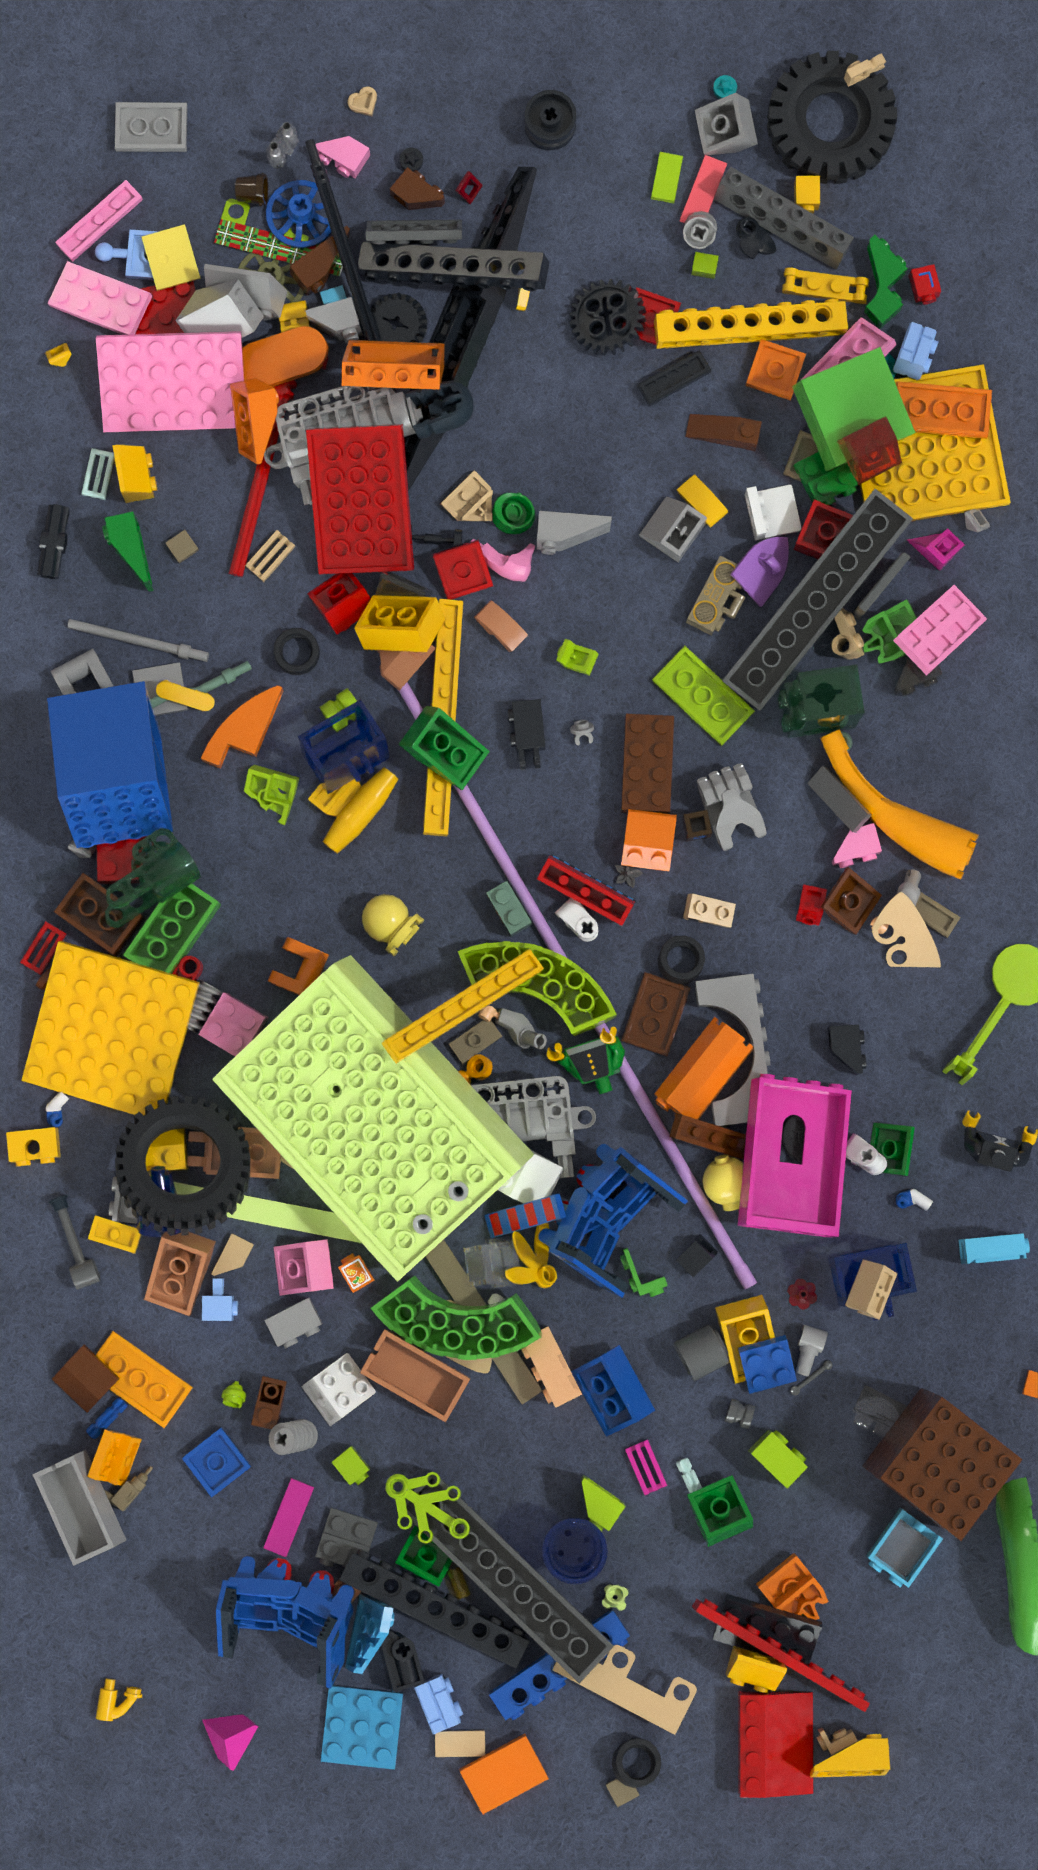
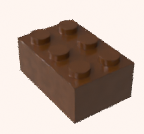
M84 873L81 874L54 911L115 957L118 956L145 919L141 914Z

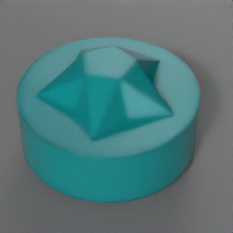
M722 75L714 82L713 92L718 99H722L737 91V83L731 76Z

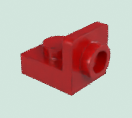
M803 884L796 921L806 925H820L824 910L821 905L826 899L827 889Z

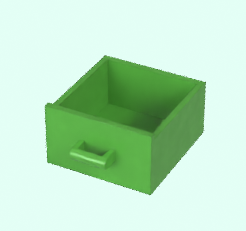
M881 347L802 379L792 386L826 472L857 459L862 472L890 461L885 447L915 433ZM880 450L882 460L866 465L862 456Z

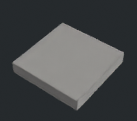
M180 662L132 671L134 683L145 681L150 699L157 696L156 686L163 680H168L184 687ZM168 700L153 708L155 716L187 711L188 706Z

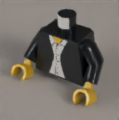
M970 1110L967 1111L962 1121L966 1127L964 1130V1148L977 1163L1011 1172L1013 1167H1023L1027 1164L1032 1151V1145L1036 1143L1038 1129H1036L1034 1134H1030L1027 1132L1028 1126H1026L1022 1134V1142H1017L978 1131L975 1127L981 1118L980 1114L977 1112L975 1118H973L969 1114Z

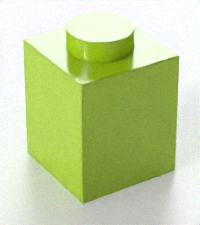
M350 1446L332 1461V1464L349 1485L354 1482L359 1485L369 1477L366 1472L370 1470V1467L353 1446Z

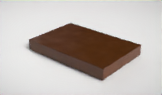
M645 972L621 1041L667 1057L690 987L676 984Z

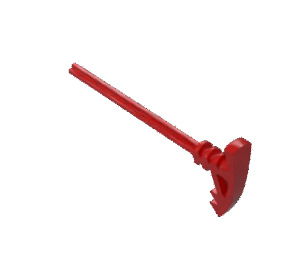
M328 356L327 359H325L323 366L321 367V369L325 370L327 367L329 359ZM294 380L273 387L279 396L277 408L282 404L288 403L290 399H294V393L291 391V389L297 387V383ZM276 418L266 449L278 442L279 431ZM273 452L270 456L271 462L273 461L275 452ZM264 456L262 463L256 466L229 571L230 575L243 577L271 469V466L266 463Z

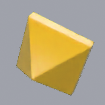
M67 343L61 344L45 353L51 365L61 367L66 366L72 355Z

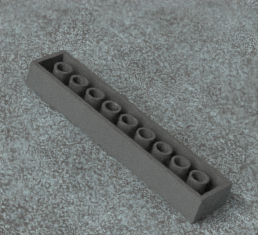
M874 489L722 681L760 711L913 518L877 489Z
M435 1475L429 1476L428 1482L435 1484L437 1477ZM440 1477L441 1481L437 1487L425 1485L416 1488L414 1492L423 1495L447 1490L450 1486ZM451 1489L449 1491L450 1498L457 1497L458 1494ZM460 1497L457 1501L444 1500L432 1503L454 1519H464L470 1525L469 1534L463 1539H457L451 1535L448 1526L426 1512L429 1529L434 1535L432 1541L580 1684L615 1645L465 1500ZM406 1499L407 1513L418 1527L414 1503ZM458 1524L456 1532L459 1534L464 1532V1525ZM424 1531V1533L430 1538V1533L428 1531Z

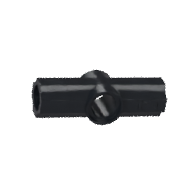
M58 504L48 505L45 530H42L39 548L41 554L37 570L39 577L59 579L62 555L66 552L68 540L66 530L70 514L69 507Z

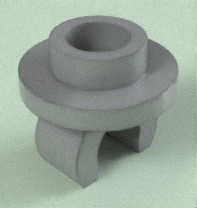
M588 720L574 722V725L570 727V732L574 734L576 745H580L579 738L582 735L588 736L589 743L593 742L591 732L594 730V724L589 723Z

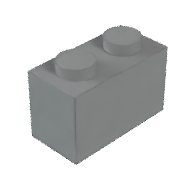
M310 1298L264 1320L277 1347L284 1345L285 1349L298 1342L297 1337L305 1333L309 1337L319 1332L318 1326L323 1324Z

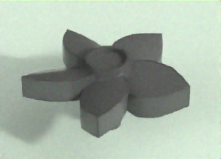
M615 865L616 871L621 874L618 876L616 884L626 881L630 887L634 888V878L641 876L643 872L638 869L633 870L634 867Z

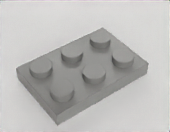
M116 102L115 150L128 152H187V103Z

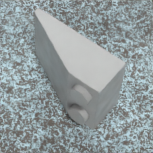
M539 511L537 550H541L543 554L553 555L556 551H563L610 532L612 516Z

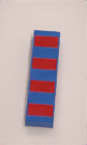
M560 1193L484 1216L490 1238H495L513 1233L514 1231L565 1218L566 1214Z

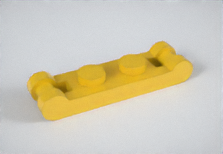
M796 268L784 269L786 280L785 284L782 285L783 294L821 299H838L839 301L866 304L867 302L865 291L869 286V279L866 277L855 278L802 271ZM795 279L802 280L801 287L795 285ZM849 286L856 287V293H849Z

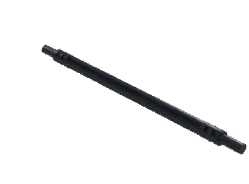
M314 139L307 140L305 144L312 163L310 168L313 172L366 341H380L334 198L330 180L327 176L324 161L320 160ZM390 388L395 393L397 392L396 388Z

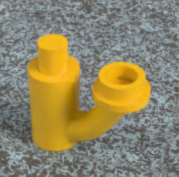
M106 1678L104 1688H100L96 1719L113 1721V1719L121 1717L129 1710L137 1698H142V1689L127 1687L124 1692V1696H127V1698L118 1707H115L118 1691L114 1689L115 1679Z

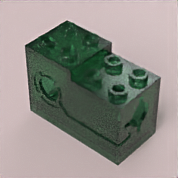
M857 664L799 672L793 682L784 683L782 690L777 695L779 709H784L783 718H781L783 733L787 732L788 738L828 733L838 729L840 731L855 729L865 713Z

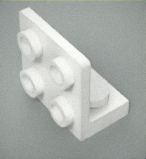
M792 485L757 491L756 486L746 489L745 499L755 541L801 531L802 528Z
M348 1353L301 1386L329 1426H332L376 1393L367 1378L360 1373L361 1370Z

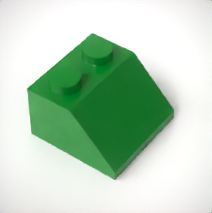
M733 1475L687 1494L697 1524L708 1547L753 1528V1518Z

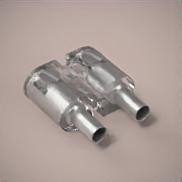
M288 122L283 123L275 135L276 138L271 141L266 150L268 163L274 169H280L286 164L289 155H292L299 142L296 128Z

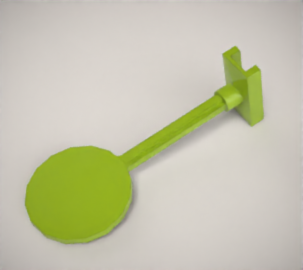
M1015 944L1005 948L996 957L992 967V981L996 991L1002 998L967 1051L963 1052L961 1056L957 1055L942 1071L947 1074L950 1070H954L957 1075L962 1076L958 1082L961 1085L971 1079L978 1070L972 1065L975 1061L974 1057L1009 1004L1030 1006L1038 1003V948L1029 944Z

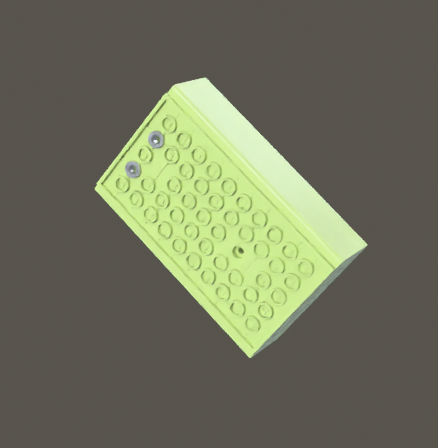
M350 955L335 962L323 972L212 1080L398 1282L534 1156V1153L431 1042L396 1064L381 1043L413 1022ZM457 1186L461 1187L463 1194H457L455 1188ZM421 1219L427 1221V1227H422L420 1225Z

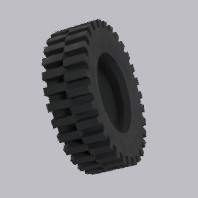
M178 1096L171 1097V1104L169 1105L165 1104L164 1099L158 1100L157 1109H154L150 1104L145 1107L144 1116L140 1112L135 1114V1123L133 1124L129 1121L125 1126L126 1134L122 1132L119 1137L120 1145L116 1147L115 1168L121 1197L124 1196L126 1207H132V1214L136 1218L141 1215L142 1223L146 1226L153 1222L154 1230L161 1232L164 1226L167 1227V1234L175 1235V1229H181V1236L189 1235L188 1229L190 1228L195 1229V1234L202 1233V1226L207 1225L208 1229L211 1230L215 1228L216 1220H219L222 1224L227 1220L228 1212L231 1215L234 1214L237 1210V1203L241 1205L244 1199V1192L247 1193L248 1181L250 1180L248 1140L245 1141L243 1129L238 1130V1121L235 1118L229 1120V1112L225 1109L219 1113L218 1105L211 1102L208 1108L205 1106V1099L198 1098L197 1104H192V1096H185V1103H178ZM175 1129H194L205 1133L213 1140L220 1154V1167L217 1175L207 1187L192 1194L178 1195L161 1189L152 1181L146 1169V1154L152 1142L164 1132Z

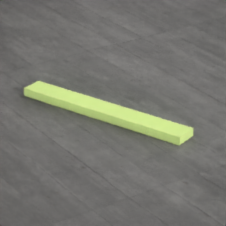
M174 1182L172 1193L186 1195L198 1192L204 1188ZM244 1195L241 1205L237 1203V1210L234 1214L227 1213L229 1218L361 1243L333 1212Z

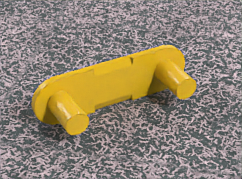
M163 680L156 686V693L161 698L202 711H209L214 707V698L209 693L186 688L168 680Z

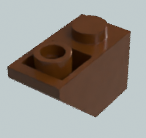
M408 167L390 188V196L408 210L442 207L445 204L444 192L438 186L428 184L420 172L417 170L412 171Z
M262 1376L251 1425L272 1429L279 1423L287 1381Z

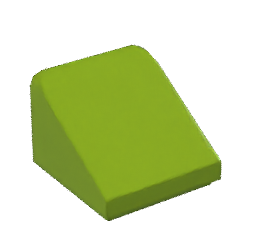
M695 252L691 275L715 279L719 256Z

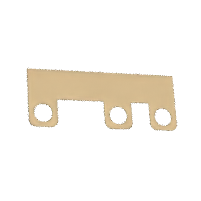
M615 1645L610 1650L604 1664L598 1663L579 1684L674 1735L697 1691L694 1684L676 1677L673 1679L665 1697H662L626 1678L635 1660V1655L620 1645ZM623 1652L627 1655L628 1663L624 1668H617L613 1665L612 1657L615 1653ZM556 1662L553 1671L578 1683ZM684 1684L689 1688L690 1694L686 1700L680 1701L675 1698L673 1691L677 1685Z

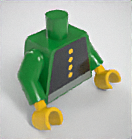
M611 1027L610 1034L603 1028L600 1038L564 1049L565 1052H562V1045L556 1043L554 1047L556 1052L548 1048L547 1057L551 1061H557L582 1084L595 1081L600 1095L613 1090L608 1076L620 1072L625 1049L616 1036V1027Z

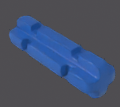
M117 1398L112 1403V1406H109L95 1420L96 1423L91 1424L87 1428V1434L93 1439L98 1438L102 1430H105L119 1416L118 1413H122L127 1408V1403L122 1398Z

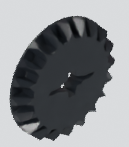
M394 293L380 297L376 303H373L370 310L380 341L416 343L423 341L427 331V317L423 307L416 299L406 294ZM398 317L400 318L399 322L408 329L397 327L395 330H392L393 326L384 319L395 321Z

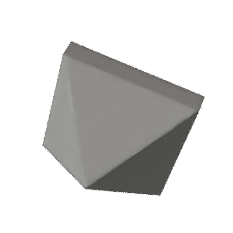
M971 509L965 512V524L968 530L981 532L990 527L989 522L980 510Z
M73 839L68 849L80 858H90L96 851L97 845H93L89 850L83 847L77 848Z

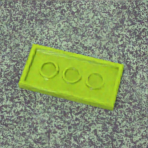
M686 646L652 679L654 684L721 746L755 712Z

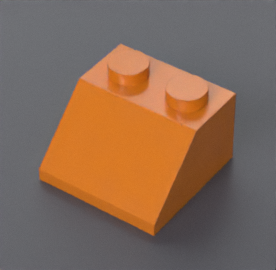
M628 809L621 865L670 871L677 815Z

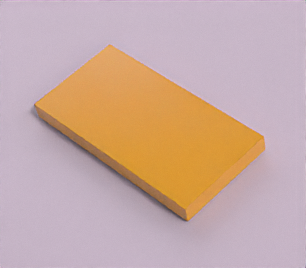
M112 1331L96 1354L120 1378L109 1390L163 1428L167 1426L193 1389L187 1382L115 1331Z

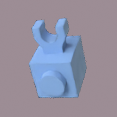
M213 1278V1296H202V1321H233L234 1316H238V1301H234V1296H224V1278Z

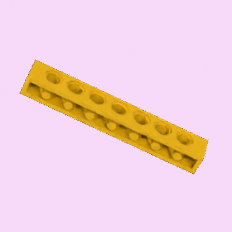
M828 299L824 303H815L813 300H807L792 305L791 302H781L777 306H768V304L761 303L751 308H744L743 305H735L730 307V309L710 307L706 309L707 311H697L695 308H689L674 313L673 310H663L656 314L654 319L656 349L760 342L761 339L777 341L844 335L848 330L846 302L839 301L838 299ZM816 314H823L827 321H818ZM792 316H800L803 319V323H795ZM775 317L779 320L780 324L773 325L769 322L768 318ZM753 319L756 322V326H748L745 320ZM728 320L732 323L733 327L725 328L722 326L721 321ZM705 322L708 324L709 329L702 330L698 327L697 323ZM680 323L685 326L686 330L679 332L674 328V325Z

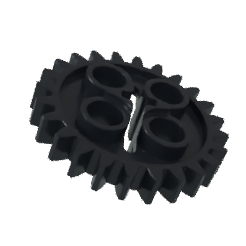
M601 279L600 286L598 287L592 282V290L589 291L583 288L585 295L583 297L576 295L579 304H571L575 310L569 313L570 318L574 319L569 322L571 328H574L572 333L574 337H577L576 340L579 345L584 343L585 350H589L592 347L594 354L599 349H601L603 356L607 354V350H611L612 354L615 355L616 348H620L624 352L625 344L633 346L632 338L640 339L637 331H644L643 325L640 324L647 321L645 316L642 315L646 313L645 307L642 306L644 302L641 297L638 298L637 290L632 291L630 284L624 287L622 280H619L614 285L613 280L610 279L608 285H605ZM604 298H607V308L610 313L609 321L612 328V336H609L608 325L605 321L607 319V316L603 304ZM616 301H623L620 306L613 307ZM593 305L600 306L599 309L595 312L589 311L590 307ZM619 323H626L624 328L616 329ZM596 328H603L600 333L593 334Z

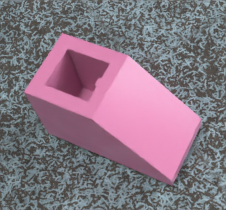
M350 136L316 144L320 160L324 161V164L328 166L333 159L337 168L336 171L346 178L351 176L356 179L370 157L369 148Z
M875 824L862 826L857 833L850 830L832 860L833 866L838 864L840 868L854 865V858L856 860L862 858L863 862L877 859L876 855L880 854L882 849Z

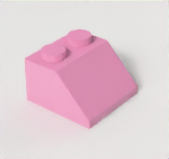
M328 1239L274 1247L280 1296L334 1288Z

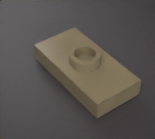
M483 1020L452 1041L449 1046L461 1063L464 1064L472 1056L477 1055L500 1039L502 1035L491 1020L490 1022Z

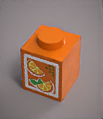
M352 1253L341 1260L343 1265L338 1268L353 1293L375 1281L361 1255L355 1257Z

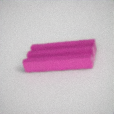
M648 1439L625 1449L644 1495L667 1486ZM644 1446L660 1480L658 1484L655 1483L641 1448ZM632 1451H637L651 1484L649 1488L645 1485Z

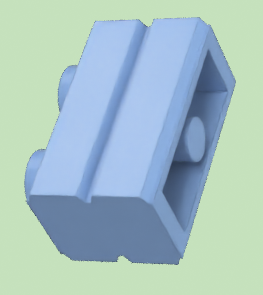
M914 322L909 323L893 368L894 372L907 375V377L916 380L921 378L923 372L928 373L932 359L928 358L929 354L934 355L938 341L934 340L937 333L935 329L926 326L922 327V325Z
M439 1674L425 1680L423 1684L414 1686L432 1734L461 1723L460 1716L463 1715V1711L458 1701L453 1702L450 1693L454 1692L449 1677L444 1679L443 1674Z

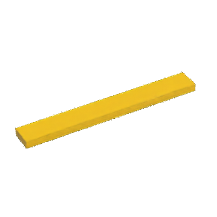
M529 949L387 1038L381 1044L397 1064L534 977L544 968Z

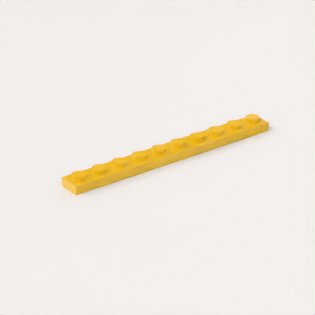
M439 599L438 603L445 620L436 635L431 706L439 707L455 721L463 601ZM428 767L423 835L447 837L451 783Z

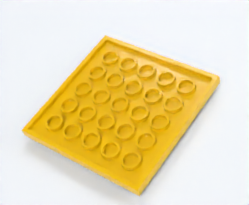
M984 364L924 374L919 380L910 377L894 379L895 384L897 381L989 390ZM992 403L987 439L915 432L907 438L885 447L890 459L885 464L862 472L857 459H855L863 503L873 490L877 489L913 518L912 521L964 513L971 509L981 510L1005 506L1011 503ZM880 450L862 456L866 465L882 460Z
M59 941L21 1081L133 1115L140 1112L144 1116L145 1107L150 1104L154 1109H157V1101L164 1099L167 1105L200 982Z

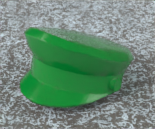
M505 493L500 495L495 501L492 509V520L495 526L502 532L520 534L532 526L535 520V509L532 502L522 493Z

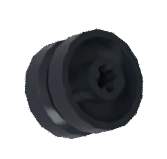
M544 90L535 94L527 103L524 124L525 133L531 143L540 149L550 151L558 150L571 141L576 130L577 117L576 107L567 95L556 90Z

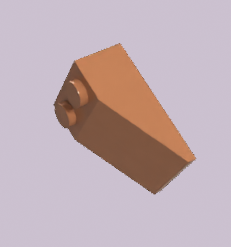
M175 1229V1235L167 1234L166 1230L160 1240L144 1300L190 1316L210 1264L216 1241L188 1232L189 1235L181 1236V1229Z

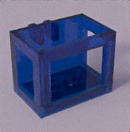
M361 699L298 736L303 757L327 794L353 779L358 782L361 780L360 776L363 773H373L375 766L390 758L386 737ZM350 714H355L356 721L313 747L311 746V737Z
M897 1243L828 1258L838 1306L846 1307L845 1304L863 1260L885 1265L897 1273L885 1305V1312L888 1318L894 1317L891 1297L917 1292L907 1243Z

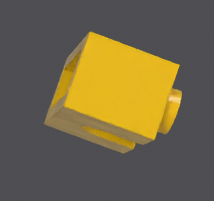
M56 1127L6 1132L9 1162H16V1167L31 1165L30 1160L39 1159L40 1164L55 1163V1158L61 1157L59 1132ZM36 1140L39 1143L40 1150L36 1154H31L28 1151V1146L30 1142Z

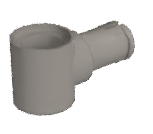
M803 1325L802 1336L798 1340L801 1352L795 1372L809 1376L815 1356H818L819 1352L822 1353L828 1332Z

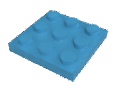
M332 1685L331 1689L328 1690L321 1762L395 1770L403 1693Z

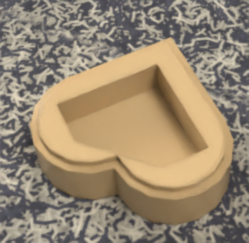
M364 87L359 93L351 94L348 98L349 109L356 113L372 116L377 100L376 91L372 87Z

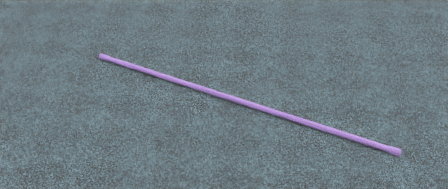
M407 682L399 692L416 720L423 711V708ZM466 785L463 790L455 787L547 948L567 958L469 787ZM605 1023L594 1028L599 1037L603 1028L610 1034V1030ZM624 1056L623 1064L620 1067V1074L731 1263L744 1290L756 1284L757 1281L739 1255L672 1137H669L668 1130Z

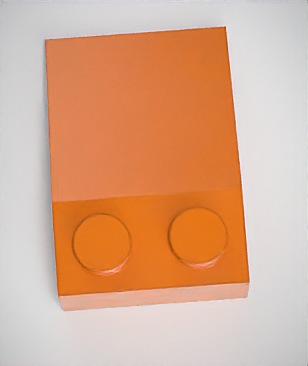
M254 378L231 383L230 389L239 454L256 464L262 463L278 412L279 396L275 388Z

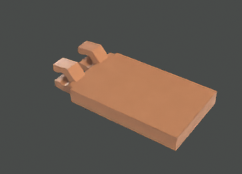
M238 1127V1130L243 1129L245 1141L248 1140L250 1177L280 1179L281 1154L257 1128ZM189 1131L188 1141L205 1143L204 1157L187 1156V1166L203 1167V1172H206V1174L217 1175L220 1167V1154L217 1146L205 1133Z

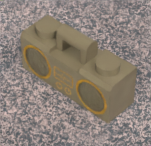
M722 556L719 557L686 623L712 636L714 630L720 631L725 621L722 618L723 614L735 619L745 600L743 595L735 592L736 588L741 590L742 587L731 575L738 564ZM730 596L734 600L730 608L727 609L724 605Z

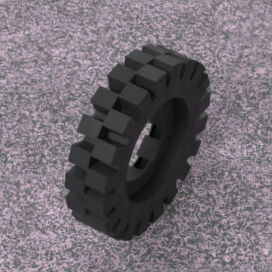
M827 51L825 57H820L819 52L810 54L805 62L799 59L792 64L790 71L782 74L777 82V87L773 89L767 114L768 136L772 138L771 145L776 155L781 154L783 157L782 163L789 169L792 167L797 169V175L820 176V183L827 184L828 180H834L835 184L847 183L848 178L853 177L856 180L864 176L869 168L871 170L875 168L890 147L897 122V107H894L896 98L893 89L888 90V80L882 72L878 75L872 72L869 77L848 87L844 80L847 67L857 61L858 55L847 52L845 58L839 57V51ZM825 93H838L847 97L854 104L858 114V122L855 130L849 137L838 142H826L817 138L810 131L806 121V112L810 103L816 97Z

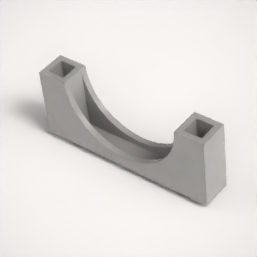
M754 974L695 981L697 1006L713 1007L729 1013L743 1025L749 1035L753 1046V1061L746 1081L733 1095L711 1103L714 1125L721 1127L747 1123L751 1079L760 1077V1074H768L767 1066H770L769 1051H764L763 1042L767 1041L766 1028L761 1027L760 1018L764 1017L762 1003L757 1002L756 995L760 993L759 979H754Z

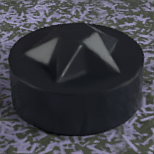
M413 147L403 150L400 155L402 169L406 170L408 167L412 171H419L423 166L422 153Z

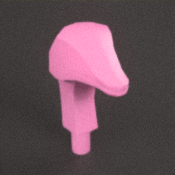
M480 543L488 567L509 580L522 582L527 580L531 572L532 554L535 549L534 544H528L525 549L517 554L505 556L498 553L488 543L485 545Z

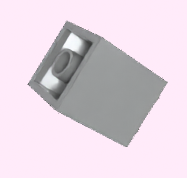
M236 279L196 290L175 321L184 333L241 331L243 338L256 330L264 316L241 282Z

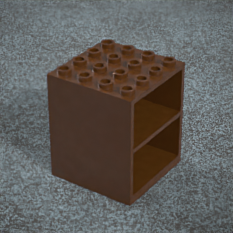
M921 1388L862 1467L939 1527L962 1541L1023 1459L945 1398Z

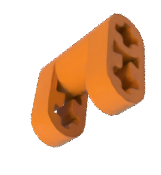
M287 937L282 948L304 958L296 978L293 979L272 970L267 982L300 995L321 975L329 955Z

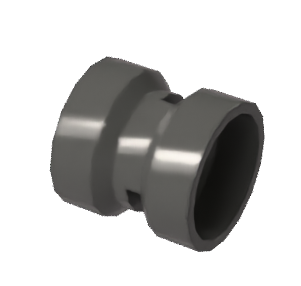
M732 1398L724 1421L731 1424L739 1422L742 1428L749 1429L755 1406L751 1404L743 1406L739 1400Z

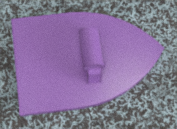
M772 537L758 542L745 554L731 573L732 577L759 607L763 606L784 576L789 555L788 537Z

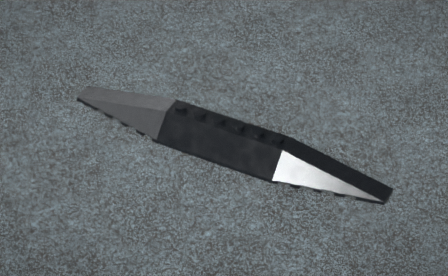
M518 166L504 191L506 195L501 205H496L492 212L495 217L489 227L484 226L481 232L483 238L478 247L473 246L472 249L518 250L537 172L535 167ZM479 266L473 268L471 272H475ZM502 268L496 269L494 274L500 272ZM453 285L429 342L445 344L444 370L441 382H459L468 388L469 381L477 366L483 347L486 345L488 335L495 323V318L504 301L507 290L495 286L484 289L477 285H468L467 287ZM432 349V356H437L438 349ZM428 369V375H433L434 369ZM410 388L409 392L413 390L421 392L422 389ZM433 401L426 405L416 406L417 409H421L423 415L420 423L428 419L438 418L437 416L431 417L428 405L432 404ZM432 432L430 437L420 439L417 434L404 437L408 491L445 432L440 434Z

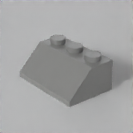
M205 264L206 287L238 279L263 314L264 319H271V316L281 317L287 290L270 273Z

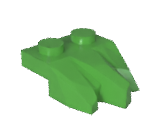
M907 599L868 619L862 630L864 633L873 636L864 644V653L880 650L881 654L878 656L879 664L906 655L893 640L917 619Z

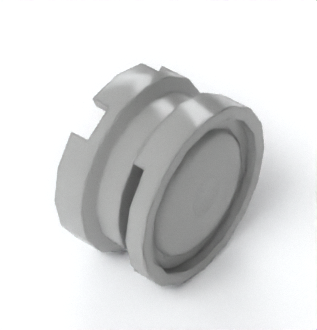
M704 211L694 212L689 215L683 229L686 243L696 249H703L712 244L717 232L716 220L711 214Z

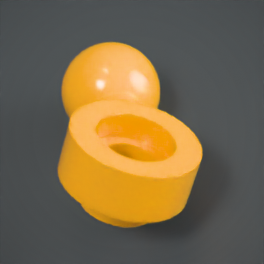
M477 1054L469 1059L467 1071L460 1070L458 1072L471 1084L472 1078L476 1080L488 1078L492 1072L493 1065L489 1058Z

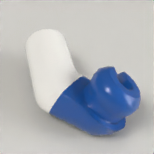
M59 1092L45 1108L47 1123L56 1128L60 1127L63 1123L61 1107L69 1100L62 1092Z
M916 1189L900 1192L896 1197V1205L901 1209L916 1204L927 1211L933 1202Z

